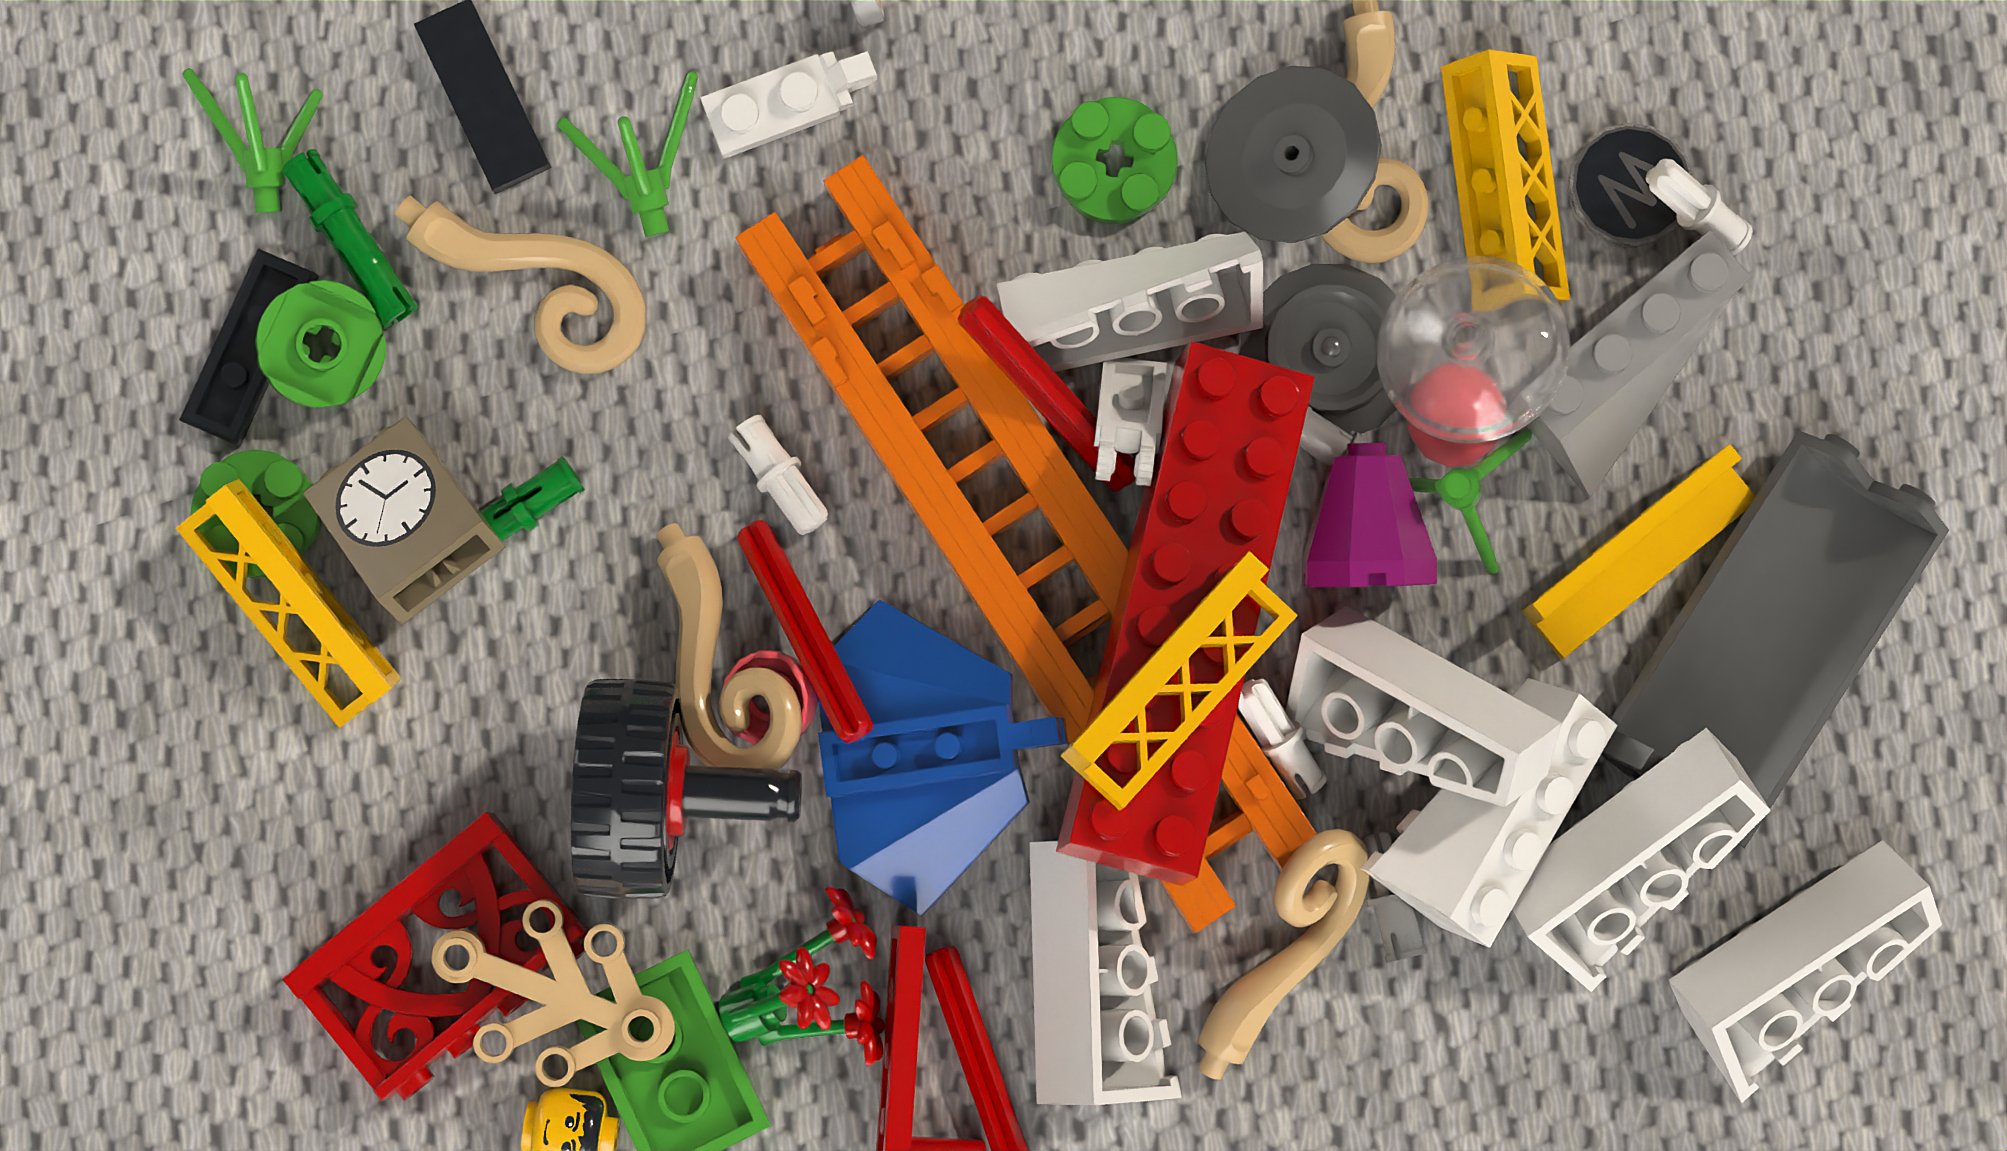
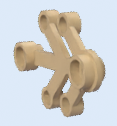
M541 899L531 903L523 914V926L531 937L538 939L555 979L488 954L483 940L469 930L457 929L441 936L433 947L431 955L432 965L442 979L451 983H464L472 978H477L545 1005L507 1023L490 1022L480 1028L474 1037L473 1046L477 1056L487 1063L502 1062L513 1052L515 1047L579 1019L606 1028V1030L568 1049L564 1046L555 1045L546 1048L538 1056L535 1063V1072L538 1079L549 1087H560L568 1083L576 1071L617 1053H621L635 1061L654 1059L665 1052L673 1040L675 1021L671 1010L660 999L654 996L642 995L623 951L625 947L624 934L614 924L600 923L591 928L585 936L584 948L589 958L597 963H602L616 1003L591 994L562 928L564 924L563 911L552 900ZM538 907H547L553 911L556 921L550 931L541 932L533 926L532 914ZM609 931L615 936L617 947L614 953L605 956L595 951L592 942L597 932ZM461 945L467 949L470 958L468 965L464 969L458 970L448 965L446 952L450 946ZM637 1016L649 1018L654 1025L652 1037L647 1040L635 1039L629 1030V1024L633 1018ZM496 1030L505 1036L507 1044L504 1052L495 1055L485 1050L483 1037L486 1032ZM552 1054L563 1056L568 1063L567 1074L561 1078L549 1076L544 1069V1061L547 1056Z

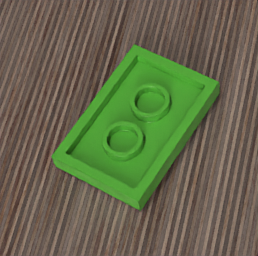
M690 949L635 974L634 977L642 995L654 996L663 1001L671 1010L675 1021L673 1040L666 1051L660 1056L647 1061H635L621 1053H617L596 1062L636 1150L722 1151L771 1127L772 1123L732 1039L723 1026L720 1013ZM611 987L594 994L616 1003ZM637 1016L631 1020L629 1030L635 1039L647 1040L654 1033V1025L649 1018ZM583 1019L576 1020L585 1040L606 1030V1028Z

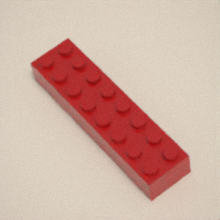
M1193 341L1188 344L1175 361L1163 410L1160 446L1154 458L1151 486H1145L1086 727L1229 570L1249 551L1269 569L1260 579L1265 585L1267 584L1315 376ZM1248 594L1232 610L1234 636H1255L1261 606ZM1221 623L1208 637H1222ZM1250 646L1234 647L1235 663ZM1223 647L1197 648L1189 657L1190 684H1217L1224 676ZM1178 670L1165 685L1179 684ZM1245 674L1122 810L1119 811L1075 770L1056 852L1180 886L1198 878ZM1191 694L1192 710L1207 694ZM1155 695L1145 706L1146 733L1173 732L1181 724L1180 695ZM1134 719L1121 733H1135ZM1163 742L1147 743L1148 759ZM1136 743L1110 744L1094 762L1121 788L1137 772Z

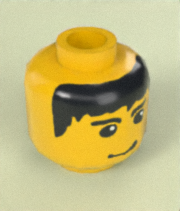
M549 1087L543 1092L539 1101L530 1100L528 1102L522 1129L521 1150L616 1151L620 1118L608 1117V1104L601 1093Z

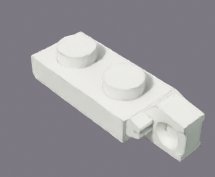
M868 51L839 60L838 62L834 52L825 53L820 56L815 54L702 96L700 99L722 157L725 159L840 116L841 111L853 106L849 93L874 83L877 80V73Z

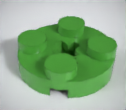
M1121 97L1101 98L1097 101H1087L1080 104L1059 129L1052 152V172L1062 196L1082 216L1106 224L1128 223L1149 213L1154 207L1158 206L1166 198L1173 185L1178 163L1177 148L1172 138L1168 121L1143 103ZM1111 145L1123 146V155L1127 158H1132L1133 160L1134 156L1131 168L1121 167L1118 177L1106 175V164L1096 161L1097 154L1099 152H1109Z
M321 280L298 284L280 294L264 311L256 331L257 362L262 374L267 378L272 388L281 396L295 404L319 409L340 406L367 391L381 372L386 356V341L382 332L381 322L377 318L370 302L353 288L334 281ZM322 327L333 331L330 342L338 346L339 349L335 357L324 355L318 363L308 358L310 348L303 344L302 341L306 332L316 335Z
M247 450L229 455L221 462L212 463L204 470L201 475L200 484L195 490L192 499L191 515L206 504L205 500L224 485L240 479L254 497H261L262 505L273 508L272 520L302 556L305 555L308 548H311L318 537L322 520L303 494L313 483L299 466L274 452ZM216 514L198 528L215 550L239 552L238 540ZM224 560L236 574L238 562ZM248 563V578L267 577L257 564Z

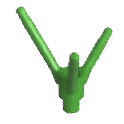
M190 68L185 69L182 73L183 78L233 151L243 173H245L246 188H253L255 213L281 211L279 186H285L284 174L281 170L292 159L298 143L316 112L323 93L318 89L311 91L280 148H264L248 76L242 72L236 74L235 82L250 148L248 150L194 70Z
M689 71L686 74L657 169L646 171L630 119L626 116L620 117L617 123L633 174L630 176H625L567 118L562 117L557 122L558 128L614 183L625 200L629 199L632 214L639 213L645 237L670 231L663 206L669 205L665 189H669L671 169L698 80L697 73Z
M1524 429L1517 435H1514L1469 470L1462 468L1453 469L1447 472L1442 479L1409 478L1413 492L1441 494L1449 506L1461 511L1480 558L1490 574L1498 573L1499 566L1476 509V505L1482 496L1480 482L1487 474L1531 440L1532 433L1528 429Z

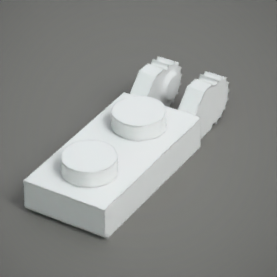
M1124 357L1103 361L1094 446L1099 447L1096 480L1110 481L1111 474L1115 471L1116 451L1122 453L1139 452L1136 455L1134 466L1136 485L1151 486L1155 454L1159 451L1162 432L1167 363Z

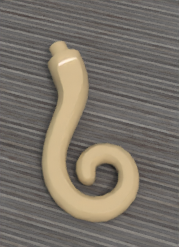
M1352 0L1354 16L1343 21L1348 57L1346 80L1356 85L1373 109L1386 89L1393 70L1396 51L1393 15L1389 11H1379L1377 0ZM1379 158L1376 179L1357 210H1366L1373 199L1374 190L1381 185L1392 186L1401 197V210L1397 219L1392 224L1379 230H1364L1346 218L1328 233L1321 235L1323 240L1334 251L1357 262L1376 264L1401 256L1417 242L1424 231L1428 218V195L1423 181L1413 168L1399 160Z
M412 196L405 198L397 208L395 216L411 228L406 241L422 253L445 265L472 272L560 268L579 273L600 287L612 304L613 323L609 332L594 344H575L564 337L561 331V322L567 314L576 313L582 316L595 314L598 310V301L593 293L584 287L571 284L558 287L549 292L540 302L534 317L535 337L541 350L558 366L580 374H600L621 365L640 346L646 324V305L643 294L630 271L603 248L588 241L564 235L484 232L462 220L440 202L436 201L426 208Z
M669 524L657 533V539L664 549L657 558V564L676 599L679 610L676 686L681 696V726L692 750L706 766L764 768L779 771L793 755L800 739L802 716L797 695L790 683L771 669L753 667L737 672L727 681L718 702L720 716L724 725L734 732L747 729L750 724L749 702L754 696L762 695L770 709L771 720L769 729L756 745L749 748L737 747L722 732L715 718L711 700L712 667L723 607L719 573L702 538L699 536L686 537L679 524Z
M1331 829L1314 835L1300 845L1284 865L1274 889L1273 903L1276 911L1283 920L1292 926L1305 927L1311 925V927L1287 948L1237 980L1215 1004L1197 1040L1199 1045L1206 1050L1198 1067L1204 1075L1212 1079L1221 1080L1229 1063H1244L1254 1041L1274 1008L1285 995L1305 979L1334 950L1353 925L1364 904L1371 881V876L1361 869L1370 858V854L1366 844L1355 833L1343 829ZM1329 864H1337L1338 876L1335 887L1327 881L1317 880L1303 895L1308 882L1318 870Z

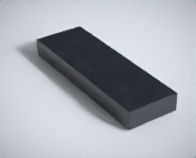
M464 0L414 23L415 29L494 194L552 168L472 0Z
M259 248L257 249L179 421L241 447L270 384L258 368L255 337L260 318L269 304L280 294L298 284L317 281L318 275L315 272Z

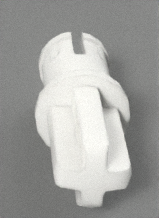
M1662 159L1655 168L1648 171L1646 182L1649 184L1650 191L1677 213V222L1685 230H1695L1702 236L1711 230L1732 255H1736L1745 248L1752 236V226L1721 201L1720 192L1713 185H1701L1672 159Z
M755 415L736 427L737 431L731 432L728 439L740 455L743 456L759 481L756 486L761 493L767 491L770 493L799 534L805 535L820 527L827 520V509L799 472L800 460L797 457L790 458L761 415Z
M1251 679L1245 682L1242 687L1238 709L1256 736L1258 746L1264 755L1270 759L1295 800L1306 798V793L1302 788V785L1305 783L1311 794L1316 793L1326 783L1327 777L1323 770H1320L1301 739L1304 731L1298 721H1291L1266 680Z

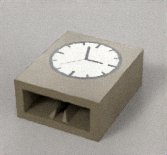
M407 416L393 426L378 432L369 444L341 465L327 470L318 482L303 492L376 600L402 625L506 548L437 451Z

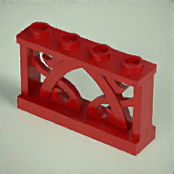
M485 812L282 980L297 999H301L373 1088V1092L381 1101L393 1097L396 1093L399 1094L403 1101H406L435 1077L428 1067L447 1051H449L454 1059L458 1058L473 1046L474 1037L480 1029L479 1025L499 1009L507 1017L529 999L500 987L493 990L494 985L477 978L470 980L465 992L451 994H427L399 989L410 972L413 960L412 940L403 921L414 913L425 923L441 929H463L478 923V936L483 940L488 954L540 974L550 967L542 947L540 946L532 951L520 949L516 940L519 931L524 929L523 921H509L503 924L502 911L515 905L531 904L541 899L556 902L563 911L564 924L562 928L576 960L586 952L580 941L585 938L589 929L514 839L497 815ZM493 847H496L528 886L529 890L512 892L499 898L496 882L484 855ZM456 889L462 898L459 907L466 906L475 899L476 910L460 916H447L441 910L440 899L447 890ZM539 907L548 916L551 930L556 921L553 911L547 907ZM381 945L391 946L398 955L394 972L386 984L376 979L381 977L389 966L384 968L377 967L372 960L373 952ZM330 981L335 982L352 995L370 1003L361 1016L356 1030L322 989ZM383 1009L396 1012L388 1024L387 1033L391 1044L394 1043L397 1032L403 1028L414 1032L417 1039L413 1051L400 1061H390L381 1058L373 1048V1025ZM464 1014L435 1038L434 1026L430 1017Z

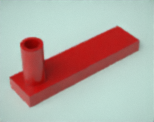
M891 925L876 1151H986L984 1140L912 1136L926 927Z

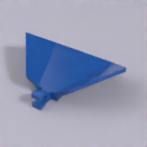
M879 599L833 646L873 722L872 731L856 742H844L837 736L818 699L822 732L818 733L825 791L826 797H831L839 862L923 916L1030 803L1019 763L1018 750L1068 744L1065 718L1057 716L1014 723L1012 712L1013 674Z

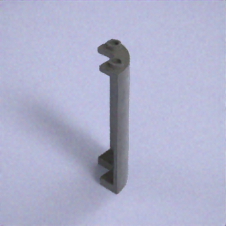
M1798 430L1611 717V720L1617 724V727L1601 755L1624 774L1636 780L1673 753L1682 743L1689 741L1707 728L1737 758L1768 807L1771 808L1949 532L1947 526L1933 510L1936 504L1935 501L1925 492L1914 486L1902 484L1899 489L1875 481L1857 460L1860 452L1848 441L1833 434H1827L1824 439ZM1763 819L1737 845L1745 848Z

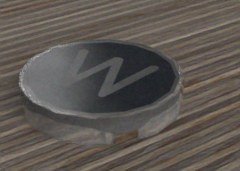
M1624 123L1602 129L1582 145L1569 167L1567 192L1572 215L1588 235L1610 247L1637 248L1657 244L1680 225L1677 222V213L1650 191L1649 184L1646 182L1648 171L1655 168L1662 159L1674 160L1693 177L1688 157L1673 138L1652 126Z

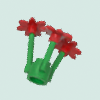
M828 886L825 888V891L835 907L831 909L834 918L826 922L827 929L762 971L741 978L740 989L721 996L719 1003L720 1016L729 1037L737 1043L757 1037L761 1045L766 1046L783 1039L846 1034L848 1039L857 1038L859 1045L864 1044L865 1064L867 1067H870L875 1061H879L883 1057L884 1052L883 1042L879 1034L883 1033L885 1024L881 1018L877 1017L881 1003L879 994L872 990L868 982L861 981V1000H855L856 1013H846L842 1020H831L827 1007L836 1006L840 998L833 989L822 986L829 977V965L822 962L814 966L811 956L834 941L841 944L849 939L854 947L860 945L867 958L872 960L876 953L877 938L873 931L863 924L865 914L860 909H854L850 894L845 889H836ZM782 974L789 982L782 991L774 984L768 985V983ZM786 1006L792 1009L797 1008L798 1024H780V1022L786 1020Z

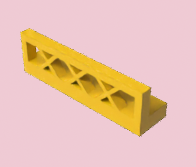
M1488 49L1441 66L1473 311L1498 310L1523 302L1553 304L1569 301V286L1537 56ZM1508 71L1516 72L1519 100L1516 99L1510 90ZM1517 134L1526 143L1527 161L1518 151ZM1526 194L1535 207V223L1527 214ZM1535 256L1543 266L1545 286H1537L1533 261Z
M1731 444L1713 454L1521 610L1561 660L1565 659L1748 509L1755 498V494L1732 468L1742 458Z
M240 479L220 488L205 500L206 504L175 528L339 728L367 706L378 700L402 679ZM216 514L238 540L239 552L215 550L198 528ZM224 560L238 562L236 574ZM248 563L257 564L281 593L280 602L256 600L246 588ZM266 611L279 612L277 625ZM289 613L298 614L322 643L321 652L298 650L287 638ZM307 661L320 662L318 675ZM330 663L339 664L363 693L345 708L327 687Z
M1250 551L1229 570L1060 755L1119 811L1132 800L1298 616L1260 581L1269 569ZM1247 594L1275 619L1260 636L1233 635L1232 610ZM1221 623L1222 637H1208ZM1250 646L1235 663L1234 647ZM1223 647L1224 676L1217 684H1190L1189 657L1197 648ZM1178 670L1179 684L1165 685ZM1191 694H1207L1192 710ZM1155 695H1180L1181 724L1173 732L1146 733L1145 706ZM1134 719L1135 733H1121ZM1163 742L1148 759L1147 743ZM1136 743L1137 772L1121 788L1094 762L1110 744Z

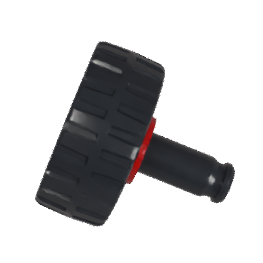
M596 679L589 682L584 690L579 711L572 771L571 860L577 891L585 896L617 899H659L665 897L671 888L677 856L679 836H684L687 817L760 821L787 818L788 822H795L800 818L802 774L798 770H790V773H780L774 769L690 765L689 749L683 746V729L681 726L682 703L680 692L676 685L670 682L640 679Z

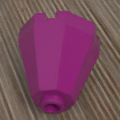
M1348 443L1347 456L1332 458L1301 560L1302 586L1368 587L1376 585L1412 586L1437 584V558L1401 455H1386V443Z

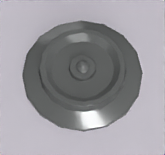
M1289 66L1258 76L1230 98L1211 129L1205 167L1212 198L1231 224L1259 240L1296 243L1328 233L1357 210L1376 179L1382 148L1376 114L1354 83L1326 68Z
M1310 264L1279 276L1263 292V328L1241 332L1240 355L1315 376L1308 406L1314 412L1352 436L1355 432L1362 434L1380 427L1404 404L1418 372V334L1405 303L1380 278L1348 264Z

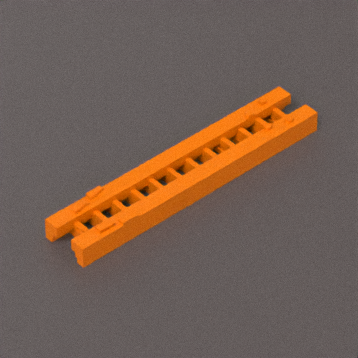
M864 155L823 180L825 189L853 229L848 234H838L815 249V253L807 260L777 213L773 212L737 235L735 239L740 251L1048 716L1065 718L1068 746H1070L1086 728L1099 672L1086 680L1066 648L1110 619H1113L1129 551L1026 397L960 326L957 318L961 312L960 309L964 306L963 301L938 264L935 263ZM867 250L888 283L842 312L820 279ZM901 301L923 335L876 364L855 331ZM935 353L957 385V388L912 417L890 385V382ZM970 405L993 440L954 466L946 469L924 434ZM1005 457L1028 493L982 523L959 489V486ZM1037 510H1040L1063 546L1017 576L993 539ZM1075 562L1099 599L1052 629L1028 592ZM1237 713L1221 783L1239 810L1209 829L1198 878L1182 886L1158 880L1192 933L1199 932L1236 907V904L1207 861L1254 831L1279 870L1282 871L1284 865L1298 847L1312 836L1317 835Z

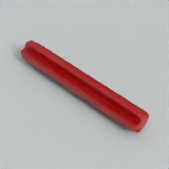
M978 295L971 301H968L960 309L961 312L957 318L960 326L1096 474L1099 447L1094 446L1097 422L1095 416L986 296ZM1116 451L1115 471L1111 474L1110 481H1102L1111 491L1119 492L1135 481V461L1128 453Z
M763 520L752 522L749 526L742 528L738 532L737 541L837 736L846 743L856 742L872 731L873 722L772 527Z
M946 946L929 952L925 956V963L991 1151H1028L958 949L955 946Z

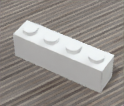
M1246 232L1230 235L1211 234L1202 237L1197 242L1169 248L1149 247L1137 252L1135 255L1107 261L1087 260L1073 268L1045 274L1025 273L1011 281L996 284L1000 312L1054 372L1189 344L1191 341L1199 342L1263 328V258L1260 249Z
M1348 606L1343 607L1302 633L1285 710L1291 721H1298L1304 731L1301 739L1303 741L1308 739L1324 744L1325 752L1346 759L1353 754L1380 761V769L1397 775L1412 771L1429 776L1431 785L1502 807L1508 806L1548 775L1562 724Z
M1530 678L1522 684L1513 697L1562 723L1548 775L1506 807L1441 788L1421 812L1412 809L1396 827L1401 835L1384 854L1375 851L1361 867L1363 871L1440 928L1489 948L1617 727L1616 723L1580 693Z
M1705 728L1689 741L1682 743L1673 753L1641 777L1627 784L1622 791L1587 817L1576 822L1567 832L1550 843L1512 910L1527 937L1592 992L1607 977L1602 966L1618 950L1628 955L1645 938L1640 928L1661 907L1673 910L1689 894L1686 890L1688 879L1700 867L1713 869L1771 810L1737 758Z
M1881 840L1862 854L1851 857L1842 867L1810 888L1799 891L1790 901L1758 922L1744 927L1735 937L1703 958L1689 963L1683 971L1670 978L1669 982L1683 1015L1742 1103L1759 1088L1751 1079L1752 1076L1763 1070L1775 1058L1784 1066L1803 1049L1796 1041L1803 1033L1823 1016H1828L1832 1022L1835 1021L1852 1006L1849 1002L1853 998L1858 984L1867 976L1876 981L1881 980L1936 931L1942 923L1929 884L1884 840Z
M1058 841L1030 842L1037 1104L1105 1105L1182 1098L1178 1076H1165V1059L1162 1048L1171 1045L1166 1019L1156 1018L1150 984L1158 981L1154 956H1148L1147 951L1142 947L1139 929L1147 920L1138 875L1056 852Z

